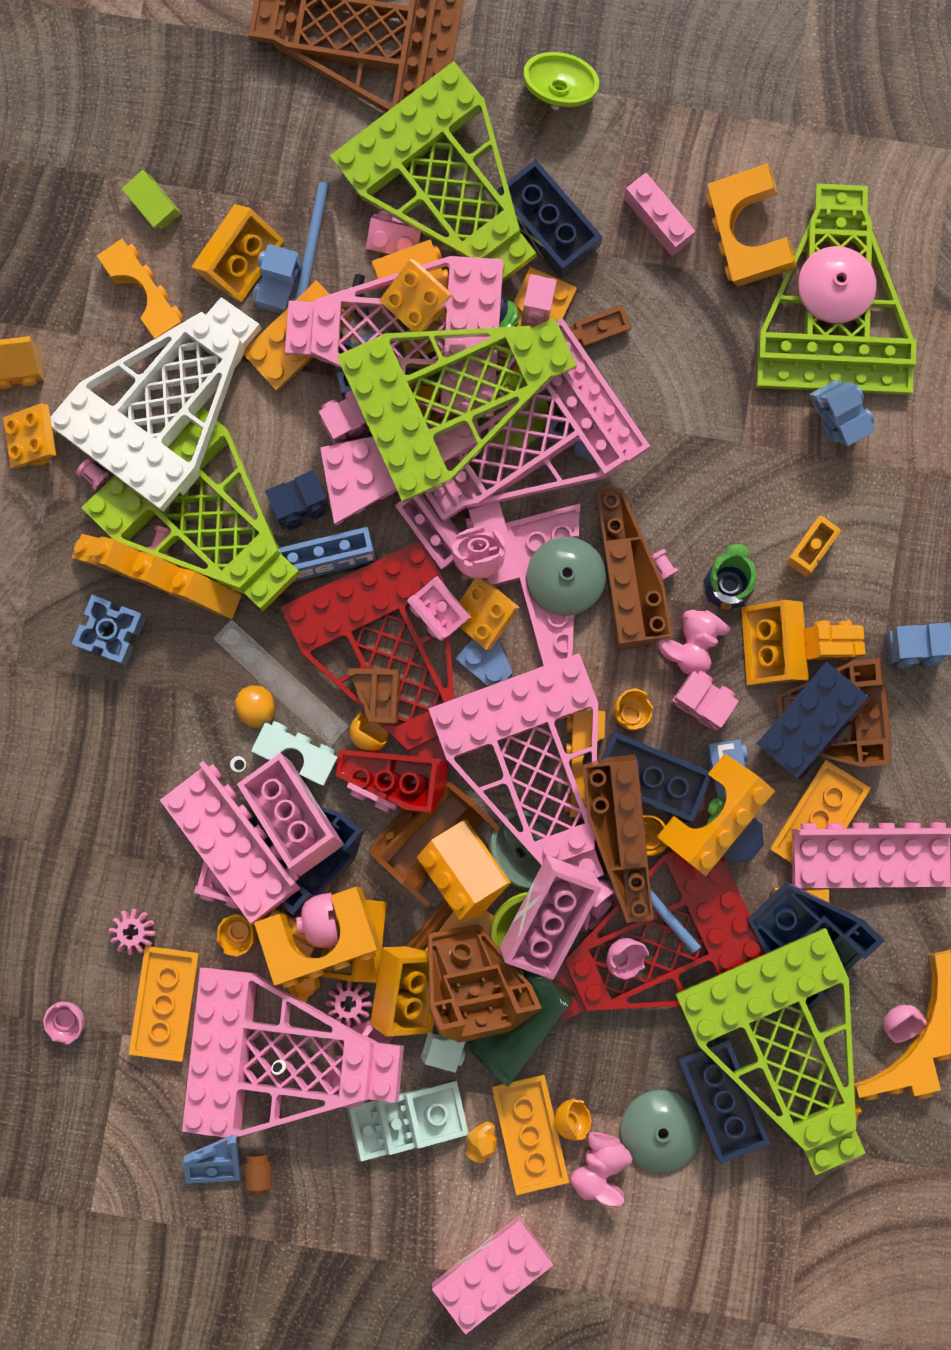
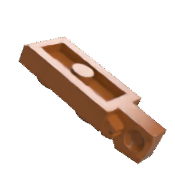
M623 305L576 321L574 325L569 327L583 349L629 332L632 329Z

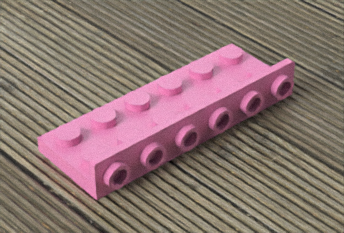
M202 761L199 763L201 766L200 770L160 801L250 924L254 925L255 922L260 921L301 889L295 882L299 877L288 867L285 868L280 862L282 857L275 845L268 846L265 842V839L268 838L267 834L259 824L255 827L249 820L253 817L244 804L240 807L234 800L238 796L229 784L223 786L219 780L223 776L214 764L208 766Z
M931 822L930 828H921V823H904V828H895V823H878V828H869V823H852V828H843V823H826V828H817L816 823H801L800 828L792 829V885L798 888L951 887V828H947L946 823Z

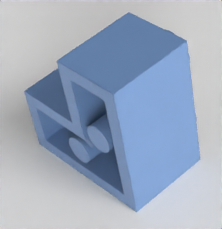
M268 244L266 251H262L259 256L258 267H260V274L263 277L261 284H256L253 299H255L258 309L281 315L288 308L289 301L293 300L302 266L298 252Z

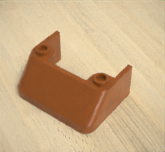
M447 779L446 789L433 813L403 809L373 841L370 847V854L401 885L427 907L430 903L418 891L426 884L428 873L417 859V856L427 844L463 820H467L474 830L483 821L496 831L500 827L473 800Z

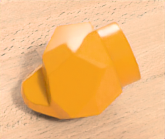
M308 975L299 978L300 984L289 987L290 993L300 1000L307 1002L308 997L320 988L319 977L309 980Z
M484 1122L467 1134L468 1148L466 1155L474 1162L485 1163L487 1158L493 1156L498 1145L497 1139L494 1136L495 1127L491 1122Z

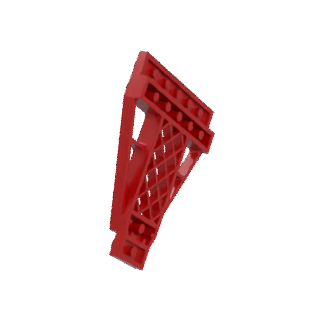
M420 540L280 607L304 657L363 710L364 706L359 698L343 685L344 682L352 679L349 674L337 679L311 653L346 637L349 639L361 664L359 669H374L371 666L376 654L390 658L387 669L391 668L393 660L408 664L403 678H400L399 701L413 705L409 719L398 716V720L405 722L398 726L396 724H378L394 737L411 756L438 758L448 761L431 718L430 707L419 704L418 700L422 689L437 694L433 707L437 705L439 696H441L443 703L454 699L450 636L445 639L448 686L443 688L424 650V644L435 638L432 635L420 638L406 613V608L410 606L407 599L418 593L433 578L438 576L446 586L432 556ZM400 612L403 619L391 615ZM384 619L380 631L368 627ZM388 619L402 623L398 637L384 633ZM405 625L414 643L401 639ZM360 630L356 642L352 634ZM364 630L378 635L374 649L360 644ZM382 636L396 641L392 654L377 650ZM399 642L414 647L409 661L395 656ZM359 648L372 652L368 666ZM417 649L425 666L412 662ZM411 666L425 670L421 684L406 680ZM428 672L437 690L424 686ZM405 683L419 688L414 702L400 697ZM416 707L427 710V712L412 719Z
M675 851L662 855L649 869L650 878L665 863L680 896L679 901L666 907L672 914L674 912L687 917L684 926L686 930H688L690 921H692L699 939L693 938L699 942L698 944L701 947L703 945L706 954L698 957L701 947L695 952L694 957L680 952L683 944L681 940H679L676 950L663 946L662 943L667 930L671 932L673 930L666 923L664 926L652 920L632 922L598 938V932L620 910L621 906L618 902L580 944L568 954L554 980L541 976L561 1021L585 1010L680 1006L678 1000L628 1003L627 998L667 979H673L678 991L681 992L683 988L678 978L680 973L706 961L711 962L716 975H719L766 954L748 921L750 914L723 856L707 876L703 875ZM685 906V909L688 914L678 911L676 909ZM657 912L653 913L654 919L660 917ZM649 923L663 928L658 943L644 939ZM645 924L641 937L628 933V931ZM621 935L620 939H624V936L628 935L639 939L640 943L644 941L657 946L652 962L644 959V962L651 964L646 978L633 977L643 983L626 990L629 979L624 981L621 990L607 986L611 972L608 970L603 982L596 967L597 964L608 968L607 965L597 962L596 958L601 946L610 949L611 946L604 944V942ZM596 947L592 958L589 949ZM661 948L675 953L670 968L656 963ZM678 955L692 959L674 968ZM654 966L667 970V972L650 979ZM607 989L620 994L610 997Z

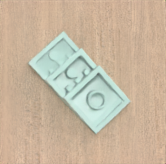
M457 1081L400 1093L399 1102L395 1103L372 1100L358 1107L347 1108L358 1161H365L383 1155H392L413 1148L419 1149L468 1134Z

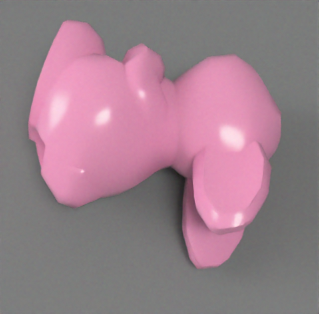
M693 609L685 611L682 618L686 643L682 645L673 640H664L659 643V650L668 660L676 662L681 671L686 674H691L693 671L699 673V671L706 673L710 670L712 664L708 649L718 644L717 636L726 635L730 632L731 628L708 610L696 611Z
M589 1132L588 1144L592 1149L586 1152L587 1165L572 1172L570 1184L584 1200H597L601 1205L607 1207H620L624 1203V1192L618 1186L607 1182V1178L618 1174L625 1167L631 1165L633 1158L629 1150L620 1143L618 1138L604 1133Z

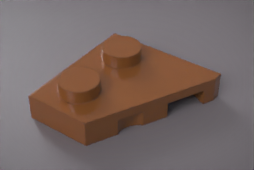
M348 668V674L352 678L357 690L356 693L364 706L368 721L370 723L398 724L400 670Z

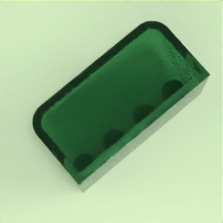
M520 969L521 974L532 985L542 1007L541 1011L510 1032L467 1041L471 1044L468 1050L507 1087H509L576 996V993L556 978L552 980Z

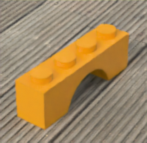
M122 238L98 254L97 258L115 284L132 283L141 287L147 293V306L140 319L153 339H156L180 325L184 317L176 305L172 308L166 301L170 297L162 285L156 287L152 281L155 276L147 264L142 266L137 259L141 256L131 243L127 246Z
M582 711L572 715V717H567L566 732H571V743H566V754L578 752L592 745L593 711ZM598 711L597 742L605 738V711ZM584 755L570 760V768L584 806L587 808L582 767ZM565 771V782L570 783ZM571 789L566 803L579 809ZM564 806V812H569V818H576L578 812Z

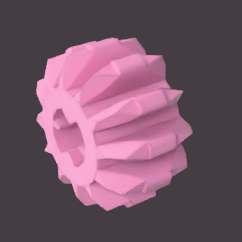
M132 909L130 916L127 911H122L121 917L123 921L119 918L112 920L114 924L118 925V928L109 929L110 933H117V937L112 938L111 943L121 942L117 949L119 952H122L127 947L128 955H133L136 947L139 953H143V944L146 946L153 944L147 936L156 935V931H148V927L153 926L155 923L153 920L144 922L148 916L146 912H143L138 917L137 909ZM135 925L134 929H138V935L133 936V939H131V934L127 935V929Z
M347 981V990L344 989L342 983H338L337 988L340 994L330 990L329 995L336 1000L326 1001L327 1006H335V1009L329 1011L328 1015L333 1016L338 1013L339 1016L336 1019L338 1022H341L343 1017L346 1018L345 1025L347 1027L351 1026L352 1017L357 1025L361 1024L358 1013L367 1018L369 1013L362 1009V1007L372 1006V1002L363 1001L364 998L370 995L369 991H365L360 995L358 992L362 989L363 985L359 983L355 990H352V981ZM347 996L353 997L352 1001H356V1006H353L351 1011L345 1010L346 1006H342V1001H345Z

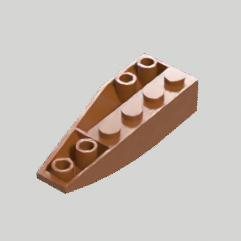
M623 488L596 491L602 548L617 650L644 647L672 638L664 583Z
M635 755L608 757L583 764L588 820L626 922L654 920L637 758Z

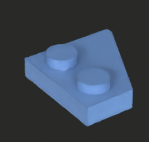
M472 638L455 658L458 663L487 687L507 680L513 673L499 640H497L491 650H486Z
M236 1135L228 1136L185 1155L183 1167L186 1183L240 1181L241 1168Z

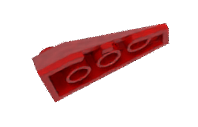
M339 749L335 776L365 789L384 800H388L405 810L433 813L446 789L449 762L438 758Z

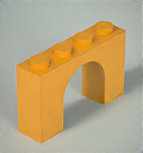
M767 163L708 184L709 193H706L709 207L714 208L716 217H713L712 221L715 231L721 234L722 241L718 242L722 256L727 258L728 265L725 266V272L729 281H733L737 287L797 268L792 245L787 237L756 247L745 246L739 243L735 237V222L745 207L778 195L773 172Z
M430 239L372 261L371 266L376 279L399 273L410 259H415L420 265L442 259L438 246H433ZM439 268L429 271L448 290L449 274L447 270L442 271ZM391 284L380 287V290L389 287ZM442 313L441 316L446 321L447 313ZM436 319L427 329L429 331H436L443 324ZM437 339L444 347L445 339ZM425 340L413 341L419 346ZM408 341L401 342L405 356L415 349ZM431 342L422 349L427 356L436 353ZM417 353L412 358L421 359L423 357Z
M724 754L708 773L727 792L726 803L719 816L707 826L698 829L689 828L673 816L657 836L705 876H707L775 792L758 775L727 754Z
M354 887L331 895L340 924V938L336 947L324 957H310L298 948L286 914H277L254 923L274 986L283 984L284 989L300 984L298 979L307 975L309 980L325 975L324 970L334 967V970L337 971L351 966L350 960L359 958L360 962L376 957L375 952L382 950L362 887Z

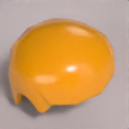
M250 685L241 689L235 698L237 716L242 723L250 728H261L265 722L269 724L275 716L274 698L271 692L263 686Z
M634 688L624 691L616 699L613 706V715L621 728L633 732L643 729L651 721L654 707L651 705L646 692Z
M359 713L349 728L352 742L362 751L377 752L387 743L386 739L389 733L378 723H370L365 713Z
M643 815L647 856L655 857L665 851L667 847L657 837L666 824L654 815Z
M232 914L225 917L219 924L217 942L223 948L224 954L239 957L248 953L256 944L258 934L255 924H250L245 915Z
M573 1098L563 1102L557 1108L554 1118L556 1130L567 1140H583L590 1131L592 1120L583 1100H575Z

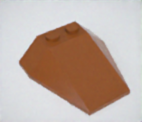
M881 659L857 660L836 668L872 699L821 758L860 767L891 765L892 734L887 686ZM809 681L776 696L778 718Z
M479 924L428 934L429 1011L439 1034L458 1043L510 1032L541 1012L542 1007L532 985L515 966L505 963L500 948Z

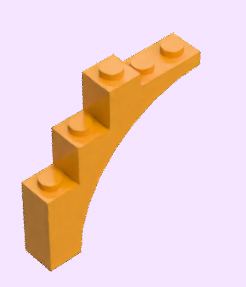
M81 534L80 539L77 540L74 546L72 558L79 562L128 577L222 617L233 618L242 596L195 571L179 568L155 555L139 552L115 539L102 536L97 538Z
M951 950L928 955L931 969V997L925 1017L926 1027L917 1035L905 1053L891 1066L871 1078L854 1083L856 1097H862L863 1101L879 1098L878 1093L888 1091L889 1095L905 1092L904 1087H907L908 1094L917 1096L918 1099L933 1097V1092L941 1090L933 1058L936 1061L951 1058Z

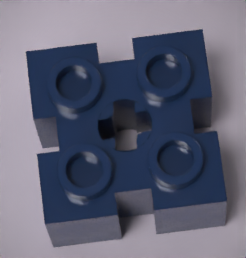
M314 470L295 477L294 480L288 483H281L265 490L282 529H295L302 525V519L311 516L312 520L318 519L326 514V510L330 509Z

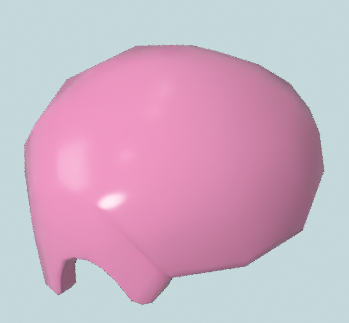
M630 938L619 939L611 945L608 951L606 963L608 970L612 975L623 980L633 978L640 970L645 968L644 958L649 956V951L644 944Z
M57 1002L48 1008L43 1018L44 1030L52 1041L63 1042L65 1045L71 1044L80 1037L85 1027L84 1014L73 1003Z
M898 1005L892 1008L884 1017L883 1029L894 1043H900L918 1035L923 1031L927 1023L916 1007L912 1005Z

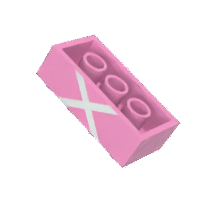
M279 753L237 784L287 867L297 875H303L344 845L293 763L283 754Z
M546 856L500 945L505 963L554 980L602 889L595 873Z
M518 1215L432 1283V1290L466 1335L551 1268L553 1263L550 1256Z

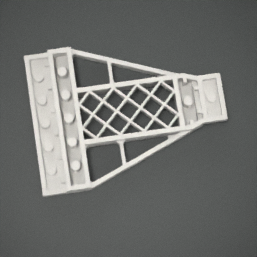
M221 297L206 315L200 312L80 382L51 415L52 429L164 512L179 493L184 495L200 476L198 471L235 367L241 361L245 348L262 328L259 323ZM166 346L144 373L136 374L128 368ZM196 349V359L184 360V351ZM202 349L212 356L202 358ZM179 355V361L173 362L175 358ZM216 363V368L212 373L203 374V365ZM198 366V375L186 377L185 368ZM180 369V378L168 380L167 371ZM121 371L136 380L114 406L109 405L90 391ZM162 375V381L156 382L158 378ZM199 383V388L195 393L187 394V384ZM181 386V395L169 397V387ZM163 388V398L151 400V390ZM216 391L206 422L203 423L195 417V414ZM145 395L146 401L139 402L141 398ZM182 402V408L179 412L170 414L169 404ZM164 405L165 415L152 417V407ZM146 408L147 418L134 420V410ZM192 421L203 430L192 461L186 462L171 451L168 446L184 427ZM165 422V428L162 432L153 434V424ZM147 425V432L139 426Z

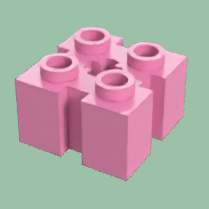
M352 390L345 394L347 399L339 403L336 400H331L322 406V410L318 411L322 425L333 445L354 441L361 436L371 433Z
M693 671L686 678L670 703L715 732L723 726L739 701L734 698L736 694L727 687L722 686L718 689L712 685L713 679L702 671L696 673Z

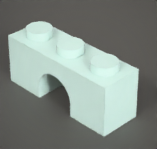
M273 721L272 725L265 722L251 751L269 761L279 753L284 754L289 750L300 751L304 757V765L299 774L325 787L337 764L338 757L334 755L336 750L324 744H321L318 748L310 744L311 738L298 732L296 736H293L286 732L288 727Z
M428 1032L420 1058L426 1065L456 1073L458 1065L461 1066L464 1061L465 1050L463 1048L465 1042L458 1043L441 1034Z

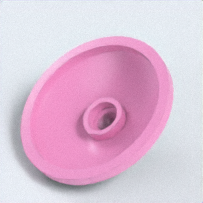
M840 246L827 247L815 252L804 263L798 277V293L804 307L816 318L834 324L847 323L860 317L870 307L876 293V277L870 263L858 252ZM842 276L845 282H838L836 277Z

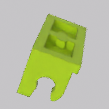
M144 170L140 171L122 188L155 229L158 227L161 230L182 215L152 176Z

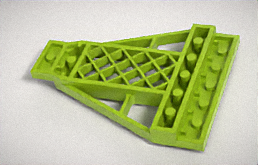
M454 61L330 155L333 162L363 202L366 201L463 257L503 259L502 283L537 257L534 249L520 232L485 100ZM483 112L490 140L473 153L468 154L452 134ZM436 148L450 150L448 161L435 160ZM491 149L495 155L504 189L502 196L497 193L475 165V162ZM454 150L464 163L453 162ZM429 151H431L430 159L422 158ZM416 164L429 165L427 177L414 176ZM434 166L447 167L445 179L432 177ZM451 168L465 169L463 180L450 179ZM469 170L479 182L468 181ZM401 174L416 193V196L400 209L396 210L372 196ZM416 182L426 183L425 193ZM431 184L444 185L443 195H429ZM449 185L462 187L460 198L447 197ZM467 187L480 189L478 200L465 199ZM484 190L487 191L494 202L483 201ZM432 202H441L440 212ZM446 203L459 204L458 216L444 215ZM419 204H424L448 234V237H443L406 216V214ZM464 205L477 206L476 218L462 216ZM482 207L495 208L494 218H480ZM447 221L457 222L455 232ZM461 222L475 224L472 235L460 234Z
M816 184L814 190V213L794 257L797 263L800 254L804 252L807 261L811 255L820 250L818 246L824 241H828L832 246L845 247L850 242H854L861 250L859 254L870 265L872 257L874 258L889 300H873L870 307L893 308L904 338L870 337V307L861 317L855 319L860 327L852 334L842 324H834L825 333L816 323L819 319L816 317L813 319V315L805 307L804 334L766 332L778 303L803 305L800 296L783 295L794 269L789 270L783 279L757 337L756 388L816 391L834 380L843 381L844 384L849 382L858 385L863 393L911 395L913 393V372L916 365L917 339H914L872 231V221L867 211L868 186ZM842 276L836 277V279L839 278L842 282H845ZM838 328L844 336L829 334Z
M555 317L533 328L530 326L386 333L337 355L402 502H406L426 492L430 493L452 483L455 477L552 379L577 368V364ZM490 336L489 339L450 357L442 356L435 341L436 339ZM430 339L438 356V361L415 373L405 375L391 347V343L393 341ZM503 343H507L509 349L504 348V347L499 346V345H501V344H503ZM490 350L486 361L475 357ZM495 350L509 354L504 367L490 362ZM512 356L520 373L508 369ZM466 361L462 372L451 368ZM470 361L484 365L480 378L466 374ZM488 367L502 372L497 385L483 380ZM441 372L437 383L427 380V378ZM446 372L460 376L455 389L441 385ZM505 374L520 378L515 391L501 386ZM464 378L477 383L473 396L459 391ZM523 380H524L526 386L523 387V388H521V385H522ZM417 383L415 390L412 393L410 386ZM422 383L435 387L431 401L417 396ZM481 385L495 389L491 402L477 398ZM439 389L453 394L448 407L435 403ZM499 391L507 394L499 399H496ZM457 396L471 400L466 413L452 409ZM519 400L503 419L483 439H480L473 421ZM416 401L429 405L424 417ZM475 402L483 405L472 410ZM433 407L446 411L442 424L428 420ZM450 413L459 416L448 421ZM468 424L477 445L452 471H448L434 442V438ZM427 425L433 426L435 428L429 430Z
M202 406L195 414V417L205 423L209 412ZM216 420L198 471L200 478L193 483V485L200 484V495L188 496L187 491L182 496H176L171 502L182 503L181 513L169 514L170 504L162 513L160 509L115 475L81 507L112 539L139 552L155 555L179 568L195 571L215 582L229 586L232 590L245 594L262 611L301 574L282 555L233 437L218 420ZM190 421L168 448L186 462H191L203 429ZM229 444L238 468L224 482L216 484L202 469ZM241 477L258 514L256 520L252 519L227 495L228 490ZM206 484H207L216 494H208V495H206ZM223 500L233 511H223ZM205 501H217V511L205 512ZM188 502H199V512L187 513ZM155 515L171 529L170 535L154 550L129 541ZM235 517L234 528L222 529L223 518ZM241 517L251 527L240 528ZM217 518L216 529L204 530L205 519ZM199 519L198 530L186 531L187 520ZM171 520H181L180 530ZM240 534H252V541L248 545H240ZM216 535L215 547H203L204 536ZM222 535H234V546H221ZM198 536L197 546L188 537ZM182 540L208 567L202 569L164 553L176 541ZM233 552V560L229 564H221V553ZM206 553H215V564L205 555Z
M826 928L675 994L696 1044L803 1148L815 1175L865 1154V1150L856 1133L849 978ZM841 983L843 1023L826 1031L819 1032L806 1005V999ZM797 1002L799 1009L793 1008L789 1005ZM785 1008L799 1013L794 1028L780 1023ZM779 1010L776 1021L764 1017ZM803 1017L811 1035L798 1030ZM760 1019L774 1024L769 1039L755 1034ZM755 1021L751 1030L749 1023ZM779 1026L792 1031L787 1046L773 1041ZM742 1027L756 1056V1061L732 1072L706 1044L708 1041ZM843 1029L847 1087H843L824 1045L826 1037ZM797 1033L810 1038L805 1053L792 1049ZM755 1038L768 1042L763 1054ZM814 1042L822 1060L810 1056ZM772 1044L785 1049L780 1064L767 1060ZM790 1052L803 1056L799 1071L785 1067ZM808 1059L821 1063L816 1079L803 1074ZM767 1063L779 1068L775 1079H773ZM756 1068H761L782 1116H777L739 1079V1076ZM825 1068L834 1086L821 1081ZM783 1070L797 1075L791 1090L778 1085ZM801 1077L815 1082L810 1097L796 1092ZM820 1084L833 1089L828 1104L814 1099ZM778 1089L790 1093L786 1106ZM838 1093L841 1101L834 1103V1100ZM795 1095L808 1100L803 1115L789 1110ZM813 1103L825 1107L808 1115ZM790 1115L796 1116L801 1119L793 1122Z

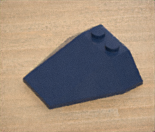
M321 806L320 808L344 845L303 875H297L299 879L295 882L301 889L281 903L294 916L302 912L303 905L310 898L329 892L355 860L364 833L362 829L345 815ZM252 811L253 817L249 819L254 827L259 824L267 834L254 811ZM268 836V838L265 839V842L268 844L269 847H271L274 844ZM281 859L280 862L287 868L286 863Z
M788 882L780 886L748 918L765 953H769L826 928L846 972L862 957L866 959L885 941L865 920ZM829 988L806 999L809 1011L827 996Z

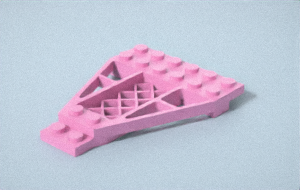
M449 256L421 265L428 272L445 266L449 267L448 291L453 295L446 302V308L443 313H447L446 321L440 315L437 319L443 325L436 331L499 327L503 259ZM399 273L314 299V302L289 301L286 355L311 356L342 369L337 358L339 348L343 352L348 351L343 344L353 335L361 344H364V340L357 332L367 323L376 332L368 341L383 335L393 325L400 333H404L403 328L397 323L399 319L397 317L393 318L387 312L389 309L379 301L380 298L355 296L392 284ZM342 307H349L344 313H342ZM360 308H371L375 310L370 315L366 316ZM356 310L364 320L355 328H352L345 318ZM382 311L390 322L379 330L371 320ZM342 322L350 332L340 340ZM490 336L445 339L444 347L437 339L435 341L441 350L442 356L450 357L489 339ZM430 339L423 341L419 346L413 340L408 341L415 349L405 358L396 350V347L403 341H395L391 344L404 374L406 368L423 369L438 361L437 355L429 359L422 351L431 342ZM490 350L475 357L486 361ZM497 350L494 351L490 361L491 363L496 365ZM419 353L423 357V359H416L412 357ZM466 361L451 368L462 372ZM470 361L466 374L480 378L484 365ZM488 367L483 380L495 384L496 370ZM446 372L442 385L455 389L460 376ZM464 378L459 391L473 396L477 383ZM481 385L477 398L491 402L495 389ZM442 390L441 405L448 407L453 394ZM457 396L452 409L466 413L471 400ZM416 401L417 404L423 408L427 409L429 406L422 402ZM475 402L472 410L483 405ZM435 407L431 410L440 415V417H445L446 411ZM491 412L481 418H493L494 412ZM450 413V416H449V418H457V417H459V416L454 415V414H452V413Z
M563 318L558 320L557 323L577 364V368L552 379L517 413V415L529 416L526 430L513 428L514 416L509 422L508 427L505 426L501 430L507 431L504 445L491 443L490 441L485 446L482 460L473 459L470 462L481 464L479 477H477L468 464L455 477L452 483L430 493H425L443 522L465 508H476L605 479L651 448ZM513 356L508 367L510 370L516 365ZM500 373V374L498 375V377L496 378V382H495L496 385L498 384V381H499V379H500L501 373ZM505 374V377H504L503 382L505 381V379L507 378V376H508L509 374ZM499 391L501 397L505 396L503 392ZM538 399L551 402L549 415L535 413ZM519 400L514 404L507 405L505 410L479 427L481 438L487 435ZM555 403L565 418L553 416ZM531 405L530 412L523 411L526 407ZM533 417L547 420L545 433L531 431ZM552 421L566 423L563 436L549 434ZM571 425L574 432L568 435L569 427ZM511 432L525 435L523 448L509 446ZM530 436L544 438L541 452L527 449ZM548 439L559 441L546 450ZM582 442L600 468V471L562 480L551 464L552 458L574 443ZM489 447L503 450L500 463L487 461ZM470 450L465 452L464 456L461 454L444 462L447 470L452 471L470 453ZM507 451L521 453L519 467L505 464ZM526 454L537 456L524 465ZM486 465L499 468L497 482L483 479ZM542 465L548 466L557 479L556 482L504 493L506 489ZM504 469L515 471L502 480ZM483 484L493 485V487L486 490Z
M580 653L429 708L446 759L541 865L546 856H550L595 873L596 877L604 875L595 852V836L588 820L587 808L584 806L569 765L571 759L587 753H592V762L597 761L598 701ZM591 708L593 710L592 746L572 754H566L555 728V721ZM548 724L551 733H550V732H547V731H545V730H543V729H541V728H539V727ZM532 730L527 743L514 737ZM536 731L550 737L544 751L530 745ZM507 739L501 752L498 742ZM553 739L560 758L547 752ZM511 740L525 746L519 760L505 754ZM492 745L504 776L499 781L479 788L456 763L455 758ZM528 748L542 754L536 768L522 762ZM545 755L559 761L553 776L539 770ZM504 757L517 763L511 777ZM562 764L570 783L557 778ZM520 765L534 771L528 785L514 779ZM537 773L551 778L545 793L531 787ZM554 781L569 787L563 801L548 795ZM513 782L526 788L521 801H519ZM500 785L508 786L524 829L523 832H518L484 794V791ZM571 789L579 809L566 803ZM529 790L544 796L538 810L523 804ZM546 798L561 804L555 818L540 812ZM564 806L578 812L572 826L558 820ZM522 807L536 813L530 827ZM582 814L585 823L576 826L579 817ZM538 815L553 821L547 836L532 829ZM556 823L568 828V830L550 836ZM531 832L543 837V839L534 842Z
M200 968L182 1132L224 1138L236 1135L237 1138L369 1099L399 1102L404 1046L378 1043L366 1035H361L280 987L274 986L273 983L262 978L258 973ZM257 984L283 998L279 1025L253 1022ZM291 1004L332 1027L333 1031L290 1026ZM268 1031L280 1032L281 1034L274 1040ZM262 1033L269 1045L260 1052L253 1040ZM293 1034L305 1035L307 1037L299 1043ZM287 1036L294 1048L285 1055L278 1046V1043ZM318 1037L332 1040L324 1046ZM311 1039L320 1050L312 1058L303 1049V1046ZM336 1043L343 1050V1056L337 1061L328 1052ZM272 1048L280 1060L286 1062V1068L291 1073V1076L283 1083L277 1075L272 1073L271 1066L264 1058V1055ZM250 1049L255 1055L251 1061H249ZM298 1051L305 1064L296 1071L289 1058ZM322 1055L331 1065L323 1073L314 1064ZM257 1061L266 1070L259 1079L256 1078L250 1069ZM309 1067L317 1079L307 1086L300 1074ZM333 1070L341 1079L340 1084L334 1089L325 1079ZM270 1076L276 1086L261 1083ZM295 1079L301 1089L286 1086ZM318 1083H321L327 1092L313 1091L312 1089ZM245 1090L271 1094L270 1122L241 1130ZM282 1095L325 1101L323 1107L286 1118H279Z

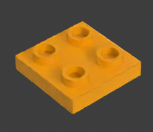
M410 259L379 301L412 332H423L443 313L446 308V302L453 294L415 259Z
M40 403L3 417L10 468L19 469L28 465H44L50 463V457L56 456L48 404Z
M475 578L459 601L471 616L460 628L484 649L491 650L520 607L485 578Z

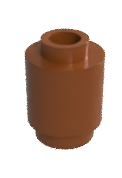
M268 1154L246 1156V1162L244 1163L245 1190L251 1191L252 1196L266 1195L267 1190L272 1188L271 1161L268 1160Z

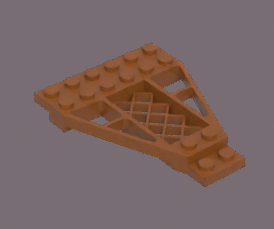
M254 0L248 38L253 41L274 44L275 48L382 111L388 112L453 62L464 0H410L409 6L376 0ZM316 6H323L326 13L315 19L310 10ZM341 10H348L351 17L341 23L335 14ZM366 14H373L377 20L366 27L360 18ZM308 16L312 22L305 26L306 17ZM331 18L337 27L326 33L320 24ZM391 18H398L402 25L391 31L385 22ZM357 22L362 31L351 37L346 28ZM382 26L387 35L376 41L371 32ZM317 28L322 37L311 43L306 34ZM405 31L402 45L396 36ZM342 32L347 41L336 47L331 38ZM367 36L373 45L362 51L356 42ZM392 39L398 49L387 55L381 46ZM325 42H327L331 48H325V47H319V46H321L322 44H324ZM350 46H352V47L355 49L356 52H350V51H344V50H346L347 48H349ZM375 50H378L381 56H375L370 54L373 53ZM313 59L357 66L356 83L353 84ZM366 68L398 73L392 104H388L360 88L363 71Z

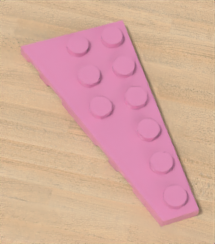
M476 419L473 421V424L481 439L478 421ZM468 424L434 438V442L444 462L460 456L477 445ZM427 425L429 430L435 428L433 426ZM373 437L320 448L333 520L336 526L344 522V519L355 513H360L365 510V507L397 491Z
M580 504L505 523L543 666L572 656L574 615L562 616L543 609L533 599L528 589L527 568L532 555L547 541L559 537L578 539ZM564 569L562 574L564 577L569 578L572 576V571Z

